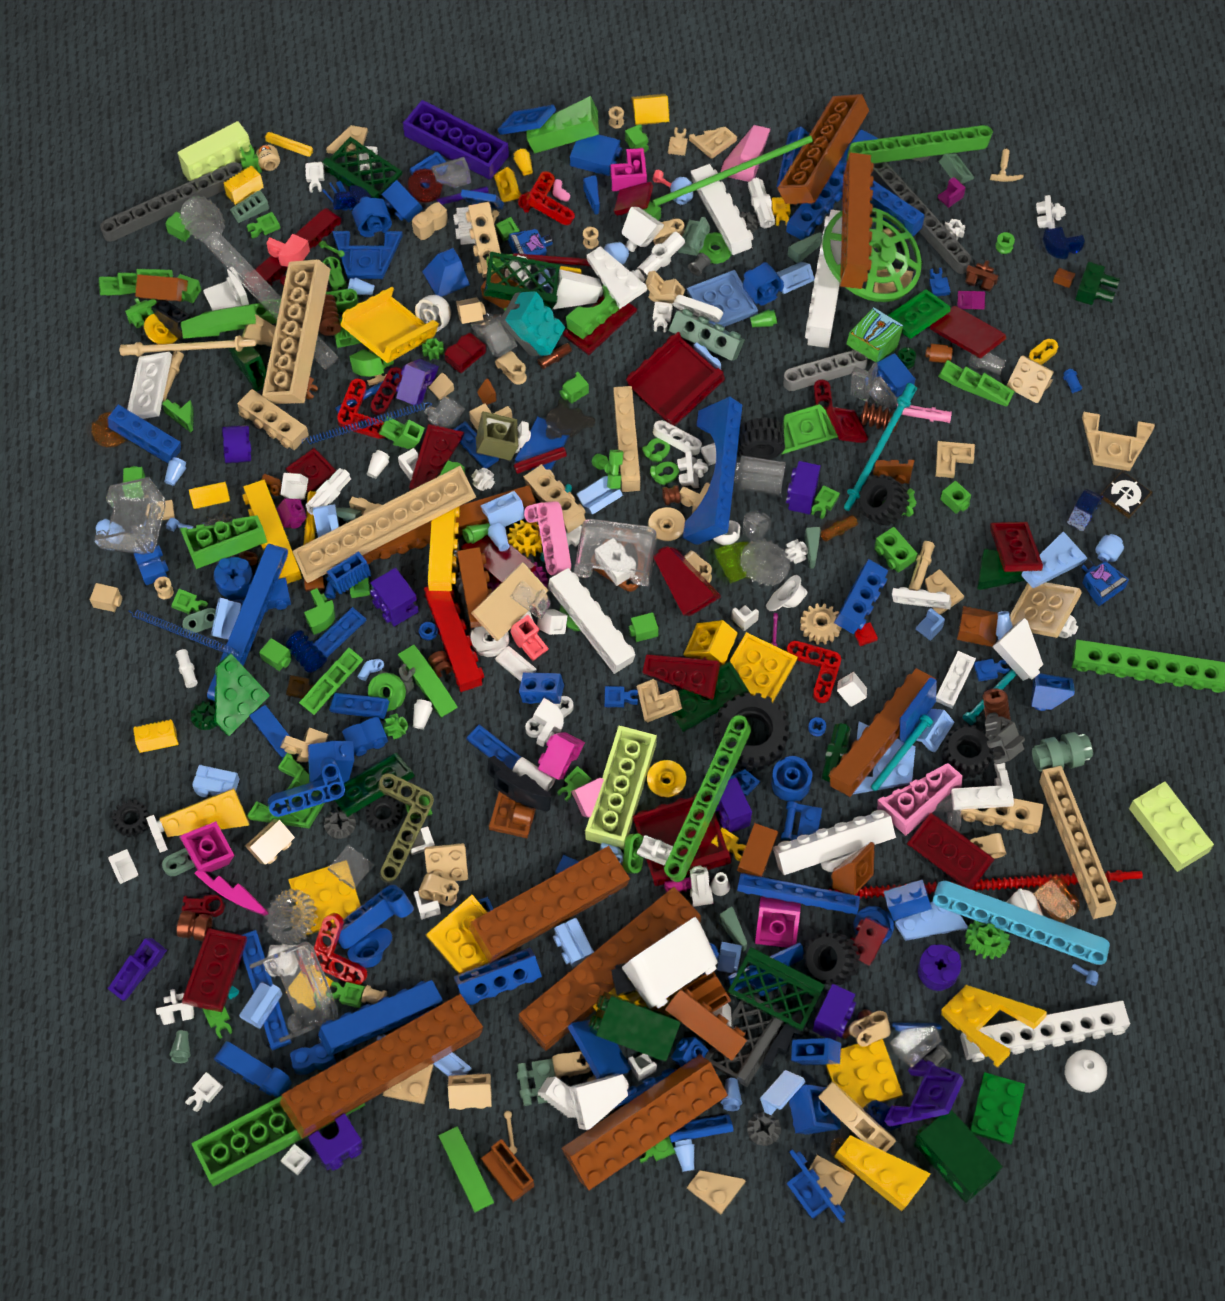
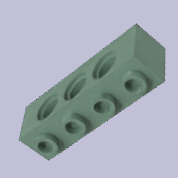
M688 309L676 311L669 328L670 332L674 334L680 332L681 337L693 343L698 342L701 346L706 347V349L731 361L737 359L745 339L740 337L739 333L734 331L728 332L724 330V326L717 323L713 325L709 323V319L703 316L696 317ZM690 321L695 325L693 331L689 328ZM706 329L710 331L709 338H707L704 334ZM722 336L726 339L725 346L720 342Z

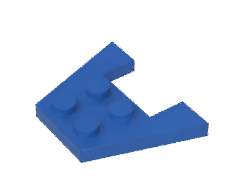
M332 231L337 249L339 251L343 250L345 253L340 258L347 279H355V277L358 279H383L403 237L402 232L386 231L384 246H350L349 231Z

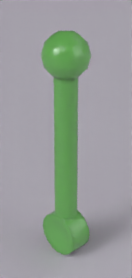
M325 241L319 243L321 248H327L337 253L339 257H343L345 254L343 250L339 251L327 245Z

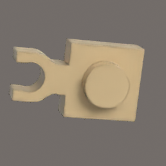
M675 128V137H670L668 154L685 156L688 140L685 138L686 129H684L683 133L679 134L677 132L678 128Z

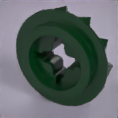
M211 700L210 702L202 701L198 705L195 704V708L191 711L193 725L201 730L215 728L217 726L214 722L216 704ZM209 709L210 716L204 719L202 713H206Z

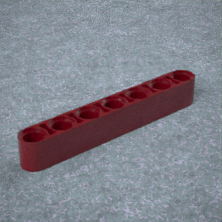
M325 208L295 235L308 240L309 249L317 246L324 236L327 237L334 230L333 228L340 225L341 218L328 208ZM270 256L246 277L244 287L259 297L261 292L266 291L273 285L272 283L275 280L280 279L285 274L284 272L288 267L281 266L278 257Z

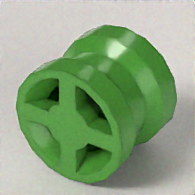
M1006 232L1001 233L997 237L996 250L1001 254L1010 253L1015 242L1014 236Z

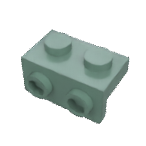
M701 217L700 221H688L682 236L685 244L678 250L679 253L695 256L699 254L700 249L703 248L705 237L710 231V225L705 217Z

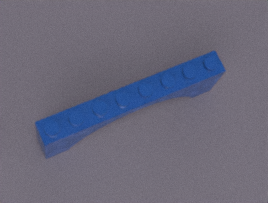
M731 397L698 411L697 427L711 434L716 447V464L713 478L703 500L684 524L683 538L696 545L728 533L742 414V404Z

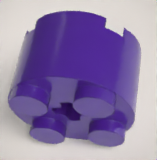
M249 426L222 427L225 463L251 461Z
M946 945L929 946L923 952L917 970L923 984L935 991H942L953 986L961 971L959 953Z

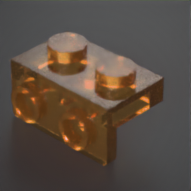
M1054 875L1048 882L1034 891L1033 894L1054 920L1063 923L1078 912L1080 902L1074 894H1070L1067 891L1065 882Z

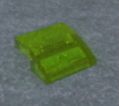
M738 542L714 550V554L730 583L745 577L749 579L764 573L748 542Z

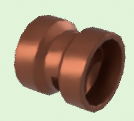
M445 651L435 652L428 658L430 665L434 667L433 671L438 677H442V670H445L447 674L453 670L451 663L447 661L448 657Z

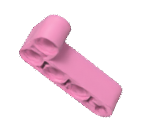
M541 502L527 506L524 512L525 519L530 523L538 522L547 572L550 575H557L567 568L571 570L565 525L559 502Z

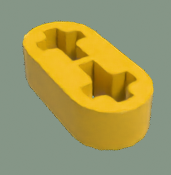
M1053 339L1044 340L1030 352L1029 359L1040 365L1044 364L1056 354L1058 343ZM1047 346H1053L1052 349L1049 348L1047 351H1045ZM1041 354L1040 359H1034V356L1037 357Z

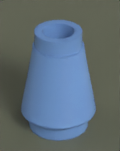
M728 1078L725 1080L724 1086L728 1096L722 1099L721 1104L727 1111H737L742 1104L738 1080Z

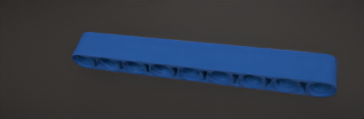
M270 543L264 550L227 642V646L233 647L230 653L234 649V654L239 649V654L235 658L242 666L245 664L288 555V549ZM223 652L220 662L228 655L227 653ZM215 674L207 693V699L215 701Z

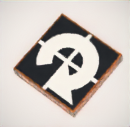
M1121 471L1100 494L1099 498L1127 518H1130L1150 497L1152 491L1124 471Z

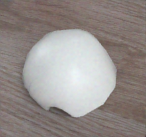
M729 520L728 533L713 538V540L721 545L735 543L740 537L739 523Z

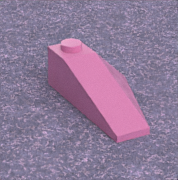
M754 125L725 159L721 172L761 156L770 129ZM759 164L729 177L750 182L755 178Z

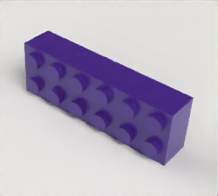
M421 100L403 122L405 137L435 152L438 151L440 155L489 180L509 157L508 143L424 100Z

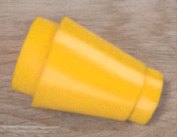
M526 149L517 150L513 158L524 176L532 174L530 153Z

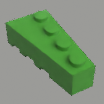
M591 96L553 114L541 128L527 130V141L534 154L599 135L598 110Z
M258 515L233 519L232 522L227 523L219 521L215 522V525L210 526L202 524L196 525V528L187 529V527L180 528L196 569L267 543Z

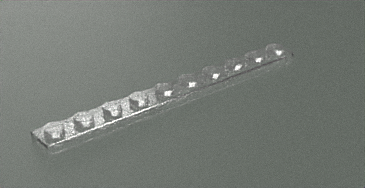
M215 230L203 240V243L277 320L282 299L280 295ZM317 336L313 358L324 370H327L338 360V356Z

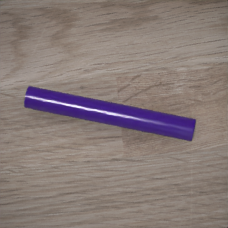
M487 186L470 190L482 193H489ZM461 193L439 198L437 202L444 205L463 200L464 198L461 196Z

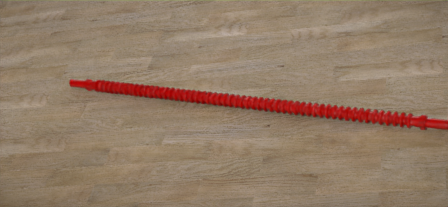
M1117 870L1113 873L1109 871L1104 873L1108 883L1113 880L1123 882V880L1143 878L1142 871L1122 872ZM1067 873L1066 876L1055 874L1054 877L1049 874V877H1046V875L1040 877L1038 875L1037 878L1033 875L1031 878L1029 876L1025 878L1020 876V879L1009 877L1007 880L1005 877L1002 880L1000 878H997V880L991 878V881L986 878L985 881L980 879L972 889L977 892L978 889L980 891H983V889L989 891V888L1000 890L1002 887L1006 890L1007 887L1009 889H1012V887L1018 889L1020 886L1023 889L1024 886L1035 888L1036 885L1038 887H1041V885L1047 887L1048 884L1050 887L1053 884L1055 886L1059 884L1064 886L1065 883L1069 886L1070 883L1076 885L1079 882L1075 873H1072V875ZM928 882L925 885L929 895L931 892L935 894L936 882H933V884ZM882 885L881 888H878V886L872 888L870 886L868 889L864 886V889H860L855 895L860 896V899L863 896L865 899H867V896L879 898L880 895L884 898V891L896 887V885H893V887H890V885L884 887Z

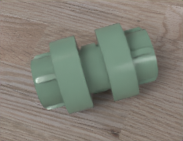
M1076 732L1062 734L1059 742L1055 737L1042 739L1039 745H1035L1032 748L1035 767L1041 772L1044 769L1062 766L1064 770V764H1067L1070 769L1080 767L1093 756L1092 745L1088 736L1085 734L1078 735Z

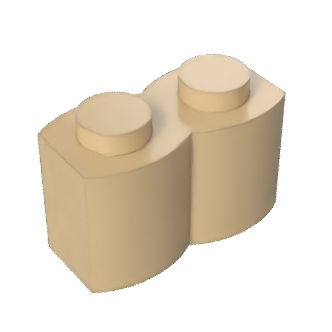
M437 202L430 205L425 212L417 214L412 219L413 233L420 240L429 238L434 231L443 228L447 224V209Z

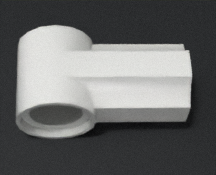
M695 866L690 870L692 906L713 904L707 867Z

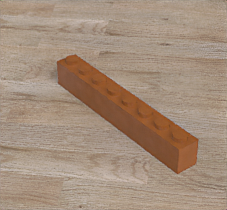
M917 668L912 674L907 675L904 684L896 689L893 698L886 701L881 713L875 715L873 723L863 730L860 739L854 741L848 754L845 753L840 760V764L831 770L829 777L832 788L849 797L852 796L899 737L900 717L928 679L933 678L936 680V678Z

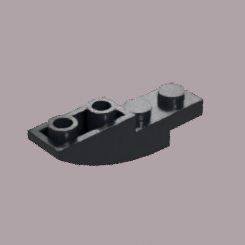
M161 300L151 307V310L161 323L181 342L217 341L216 336L183 338L181 322L190 319V315L170 302Z
M495 755L488 758L487 773L494 778V788L525 806L546 812L550 810V793L538 785L534 779H531L527 774L519 777L516 772H513Z

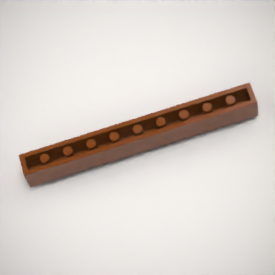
M530 486L460 505V517H456V523H459V534H455V538L463 535L462 531L466 526L489 523L488 518L482 512L481 505L512 491H515L522 500L524 511L527 506L536 504ZM432 520L362 556L370 564L373 560L379 558L387 559L396 553H407L409 549L424 548L427 544H430Z

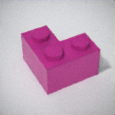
M644 148L626 149V163L611 164L612 191H619L620 189L647 183Z
M566 732L551 735L546 744L548 746L546 753H543L539 758L538 763L540 765L538 770L557 780L564 779L571 762L577 760L585 742Z

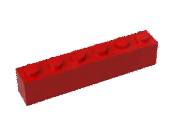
M429 586L425 587V597L438 628L448 660L453 667L452 671L460 692L482 686L484 673L481 667H477L478 657L476 652L471 651L472 641L470 636L464 632L466 630L464 619H460L458 616L460 609L458 603L453 602L452 598H455L453 590L429 591Z

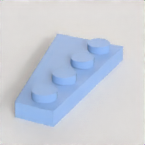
M1063 531L1040 554L1043 564L1042 571H1023L1021 576L1032 588H1035L1081 565L1087 560V557Z

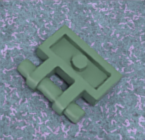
M552 1059L532 1062L533 1070L530 1071L526 1070L525 1063L518 1064L517 1079L520 1080L521 1090L519 1092L520 1098H523L524 1106L532 1104L531 1097L537 1096L538 1104L547 1103L537 1093L548 1077H555ZM534 1078L536 1088H529L528 1079Z

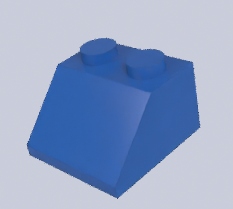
M804 1085L789 1100L795 1133L814 1134L841 1129L840 1119L818 1098L826 1087Z

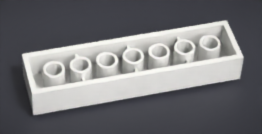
M830 210V216H826L823 235L830 220L840 211ZM842 216L835 223L832 233L841 234ZM831 240L832 254L837 265L841 263V241ZM822 244L805 338L808 339V345L829 348L840 282L832 274L826 263Z

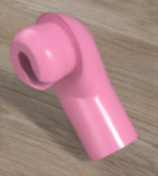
M555 180L553 196L560 201L567 202L570 199V194L562 189L561 180Z

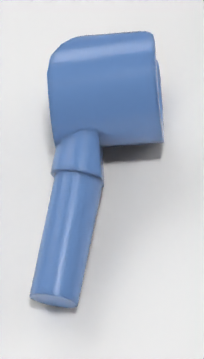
M170 518L166 524V529L173 532L177 527L194 528V526L179 523L175 518Z
M1075 963L1073 964V969L1087 976L1086 983L1093 986L1097 985L1098 973L1096 971H1087Z

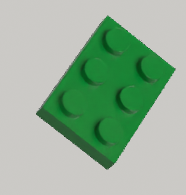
M925 289L887 316L902 324L903 329L901 333L911 339L949 313L950 306Z
M984 1072L971 1132L978 1136L1011 1145L1025 1084Z

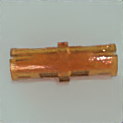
M851 515L840 522H834L831 527L822 530L820 535L827 542L833 537L841 536L845 531L857 526L858 522Z

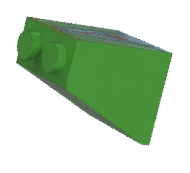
M873 307L849 333L847 345L877 363L896 350L903 325Z

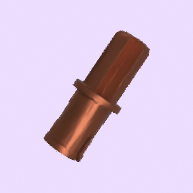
M566 343L553 350L551 355H545L538 359V364L544 370L549 365L555 362L558 363L560 358L572 351V348Z

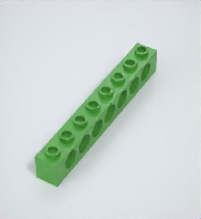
M1077 639L1073 647L1071 668H1076L1081 672L1091 670L1100 675L1110 673L1120 678L1126 676L1134 677V679L1139 681L1149 679L1159 684L1168 682L1178 687L1188 685L1197 690L1207 688L1217 693L1225 691V662Z

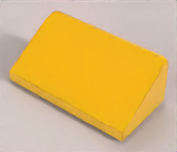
M506 167L496 173L494 178L501 200L507 202L519 199L521 194L514 172L509 167Z
M226 482L189 490L194 509L230 501Z

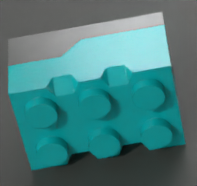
M536 291L515 293L500 319L501 323L531 356L551 355L565 329L561 321L554 318L553 311L549 307L544 306L543 299Z

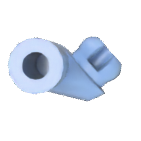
M381 659L366 661L357 677L366 681L370 673L382 670L384 662Z
M602 842L600 850L610 846L622 865L623 853L620 848Z

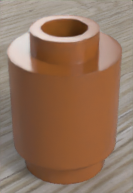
M931 343L930 347L926 348L925 357L929 358V362L945 363L947 360L951 362L952 347Z

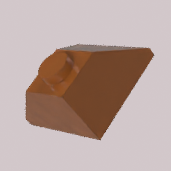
M963 606L957 640L992 647L996 643L997 612Z
M874 842L865 845L833 870L831 878L833 879L834 889L855 895L873 876Z

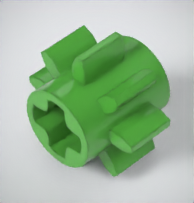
M437 338L427 339L426 344H422L423 356H428L430 361L435 358L439 360V355L444 354L443 342H438Z
M393 714L385 719L386 722H384L383 729L388 736L393 735V739H397L406 734L405 731L408 728V724L405 718L398 717V714Z

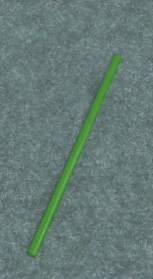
M809 135L653 200V204L655 207L811 143L813 139Z

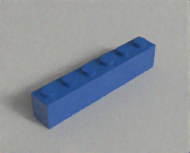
M432 980L428 982L422 981L416 984L414 988L400 990L395 996L390 998L388 996L383 997L376 1004L371 1006L370 1004L364 1005L357 1012L345 1013L338 1020L326 1021L321 1025L318 1036L328 1056H331L417 1019L442 1005L443 999Z

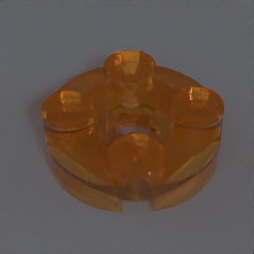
M112 412L100 415L99 419L92 424V435L100 446L115 447L127 440L115 431L106 432L109 430L108 417Z

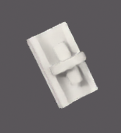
M1050 195L1045 196V201L1036 203L1038 214L1046 213L1044 216L1037 217L1039 228L1049 227L1050 231H1055L1054 218L1061 220V217L1066 214L1065 208L1060 206L1059 203H1056L1055 207H1053Z
M691 451L685 452L686 457L677 460L680 471L687 470V473L679 475V482L682 486L691 485L693 488H699L698 477L704 476L703 473L708 471V465L703 463L702 459H697L696 461V458L692 457Z
M645 835L637 855L665 866L673 846Z
M175 989L170 990L171 996L164 997V1003L172 1002L173 1005L156 1009L157 1015L160 1014L163 1025L175 1023L173 1011L181 1010L183 1021L194 1018V1006L178 1003V1000H182L184 993L176 994Z

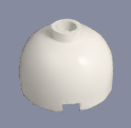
M429 295L416 304L415 314L424 323L432 320L439 323L436 331L438 332L449 323L451 309L447 301L441 296Z
M1080 1050L1068 1058L1065 1065V1077L1074 1089L1083 1092H1093L1104 1084L1107 1077V1065L1098 1053L1092 1050Z

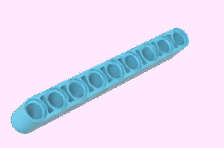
M940 881L937 884L933 902L940 908L984 924H994L995 928L1093 964L1102 965L1107 961L1110 944L1102 937L949 881Z

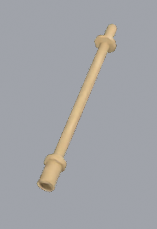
M236 336L235 340L159 345H143L141 342H136L135 344L128 345L121 344L120 354L121 356L136 355L139 357L146 352L236 348L237 352H240L243 347L256 346L257 341L255 339L242 340L241 336Z

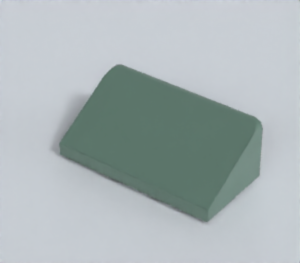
M944 154L940 159L939 163L950 178L955 177L961 184L974 179V176L957 154Z

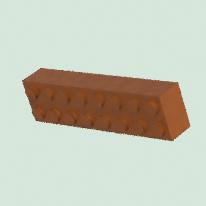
M862 94L832 97L810 133L813 142L801 148L778 186L785 204L816 202L869 112Z
M850 152L843 175L840 287L862 289L863 283L867 282L868 271L871 269L872 260H869V256H871L872 246L869 245V242L872 239V231H869V228L872 227L873 220L870 217L873 209V204L870 203L873 197V190H870V187L873 184L871 173L873 172L874 163L871 162V155Z
M607 846L471 921L469 930L487 960L491 963L609 897L610 894L612 895L626 887L630 878L610 846Z
M700 1054L561 1149L579 1181L590 1190L728 1096L711 1062Z

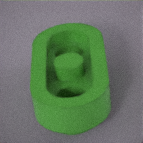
M629 834L625 840L623 868L627 873H639L642 869L644 857L637 855V851L644 838L641 834Z

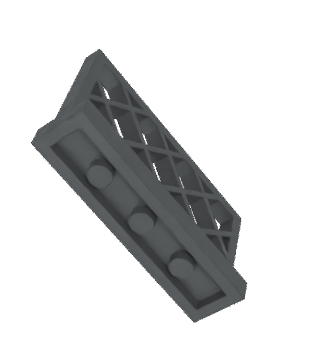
M754 997V999H755L756 1002H758V1003H763V1002H764V1001H762V1000H760V999ZM741 1000L731 1015V1027L734 1029L733 1022L735 1019L744 1017L746 1026L740 1029L742 1031L748 1030L750 1039L744 1045L751 1044L752 1051L750 1054L742 1056L739 1051V1056L734 1057L732 1061L724 1055L725 1060L715 1062L710 1058L715 1052L720 1051L712 1046L705 1058L711 1062L714 1068L737 1079L740 1084L748 1087L786 1023L775 1017L763 1022L760 1014L763 1011L756 1009L745 1012L743 1006L746 1002ZM773 1007V1010H774L775 1012H777V1013H781V1012H784V1011H785V1010H783V1009H781V1008H780V1010H779V1009ZM758 1014L760 1023L748 1025L746 1017ZM762 1027V1035L752 1039L750 1030ZM741 1061L742 1067L738 1073L729 1069V1063Z

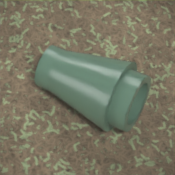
M180 1030L176 1032V1037L170 1051L171 1060L175 1063H186L191 1056L188 1039L189 1033L187 1031Z

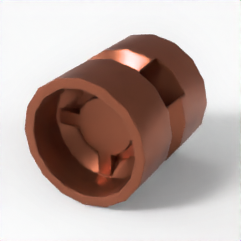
M182 911L178 920L177 936L188 939L193 936L195 940L203 941L207 929L212 927V916L205 914L196 916L194 912Z

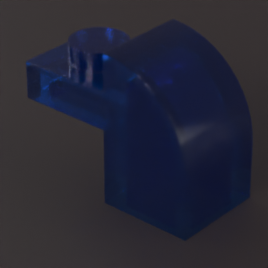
M352 185L348 192L335 193L333 206L335 210L352 208L353 211L354 207L360 203L361 198L372 197L364 188Z
M1062 227L1047 229L1043 235V242L1047 252L1058 259H1067L1069 252L1073 254L1078 253L1083 249L1085 242L1083 235L1066 238Z
M1085 489L1074 506L1075 508L1067 524L1084 532L1104 497L1089 489Z

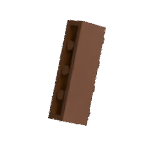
M480 547L457 551L471 628L482 626L471 612L492 593L491 588L488 589L486 583L490 582L488 571H484L483 567L486 564L485 554L481 553Z
M680 988L665 1006V1010L732 1061L747 1042L744 1037L746 1033L737 1026L734 1029L727 1024L729 1020L720 1013L717 1016L712 1013V1007L703 1000L701 1003L695 1000L694 997L696 995L689 989L685 988V990H682Z

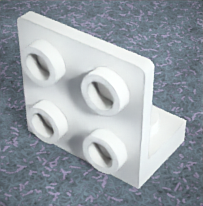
M234 267L227 269L229 277L226 278V282L203 290L212 311L249 305L247 294Z

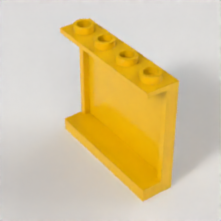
M393 287L383 290L375 296H371L368 300L358 303L351 309L345 310L342 314L340 325L386 363L425 343L427 339L433 338L439 325L435 320L425 324L391 297L394 290Z

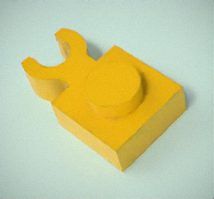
M782 197L772 198V212L776 216V225L779 226V221L784 220L787 226L790 204H785Z
M722 827L721 832L729 853L732 852L734 858L741 861L742 856L738 854V851H744L746 845L737 844L739 838ZM716 835L711 843L718 847V839Z

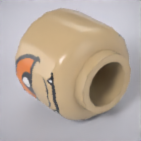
M264 145L256 151L259 159L258 164L261 169L272 171L280 164L279 154L274 146Z

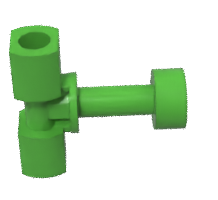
M610 450L609 460L602 454L594 455L592 465L597 469H604L608 474L607 487L619 489L621 487V474L618 473L619 465L623 463V451Z

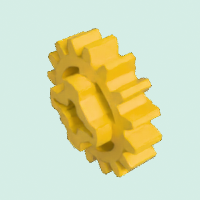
M520 520L519 525L514 523V528H510L507 535L508 543L521 554L525 553L526 557L530 553L536 556V551L542 553V541L537 522L530 523L527 521L524 523L523 520Z

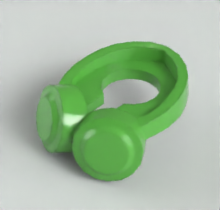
M655 438L647 446L642 447V450L651 461L662 462V459L669 453L670 444ZM657 443H662L665 446L664 450L652 454Z
M663 462L657 466H651L650 473L656 483L665 485L677 478L679 468L673 462ZM665 467H671L674 470L671 475H658L663 472Z

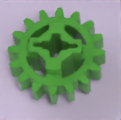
M974 920L973 924H970L966 931L965 937L967 939L965 943L971 944L969 950H976L975 955L982 954L984 959L986 956H989L993 960L995 955L1000 958L1002 954L1006 953L1010 944L1008 940L1009 934H1004L1005 931L995 928L994 924H984Z

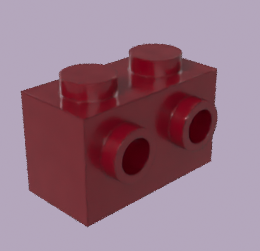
M866 917L865 920H860L856 928L859 932L856 938H851L855 942L853 946L858 948L856 954L860 955L859 961L869 966L872 964L890 928L869 917Z

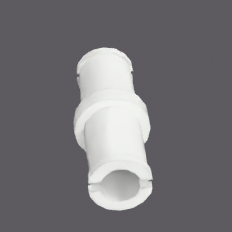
M186 649L177 651L175 655L179 662V672L183 675L185 686L192 688L198 683L194 674V665L190 662Z

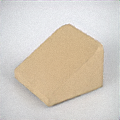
M442 372L429 386V389L441 400L454 391V384Z

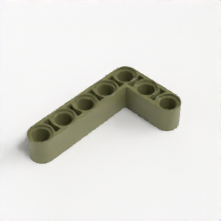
M385 774L380 778L378 784L380 791L411 806L379 873L380 878L387 883L393 882L399 875L434 801L430 792L393 774ZM383 780H391L393 782V787L389 789L385 788L383 786ZM401 789H410L411 796H402ZM422 796L427 797L429 805L422 806L419 803V798ZM417 814L420 817V823H412L410 816ZM409 832L412 840L409 842L404 841L401 834ZM393 851H402L403 858L401 860L395 859L392 854ZM392 868L395 873L394 877H386L384 869Z

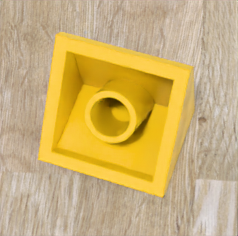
M666 94L632 97L636 125L669 122L668 96Z

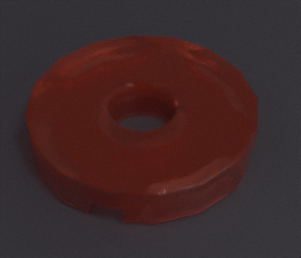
M430 169L417 170L408 180L409 193L420 202L434 201L442 192L443 182L441 177ZM428 183L430 187L423 188L421 187V184Z

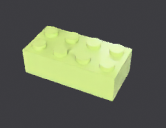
M237 121L178 152L183 174L190 182L229 163H240V159L244 158L240 152V147L243 148L244 152L250 150L249 135Z
M1166 782L1161 783L1133 800L1129 808L1177 872L1209 853L1214 845Z

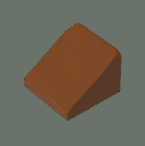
M1059 268L1053 282L1070 288L1076 274Z
M486 379L477 393L483 404L488 405L496 402V392L490 381Z
M323 576L309 583L304 579L306 592L316 588L318 590H325Z

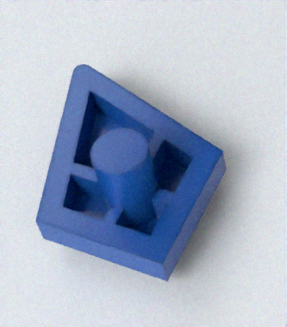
M746 769L730 777V779L737 778L745 796H748L760 783Z

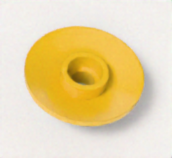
M155 314L147 317L144 322V330L149 339L157 344H173L177 340Z
M659 761L649 769L647 784L656 795L673 797L684 789L686 773L674 761ZM669 779L670 783L665 784L663 783V780Z

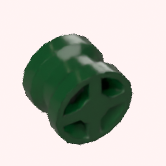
M909 347L902 348L898 353V358L907 369L914 366L916 352Z

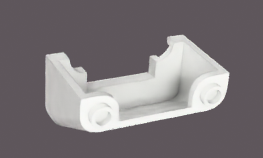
M694 917L635 956L622 969L649 1009L654 1006L659 1009L668 1002L667 997L704 972L706 975H709L717 969L715 965L718 961L700 922Z

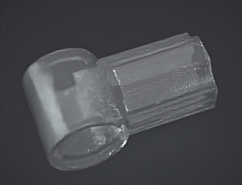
M989 353L981 359L976 358L977 356L970 354L969 364L973 368H983L997 375L1001 374L1006 364V360Z

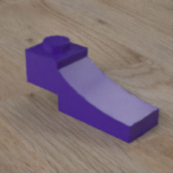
M145 938L135 954L129 956L108 989L122 1001H126L142 979L158 965L167 949L153 938Z

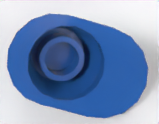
M380 928L366 935L350 947L347 954L349 960L358 963L364 968L376 966L382 960L383 951L392 941L391 931L386 928Z

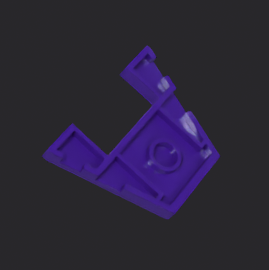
M915 1056L908 1071L912 1076H922L924 1078L910 1107L891 1106L884 1120L888 1126L949 1114L964 1079L960 1074L944 1067L940 1068L935 1066L933 1062H926L921 1057Z

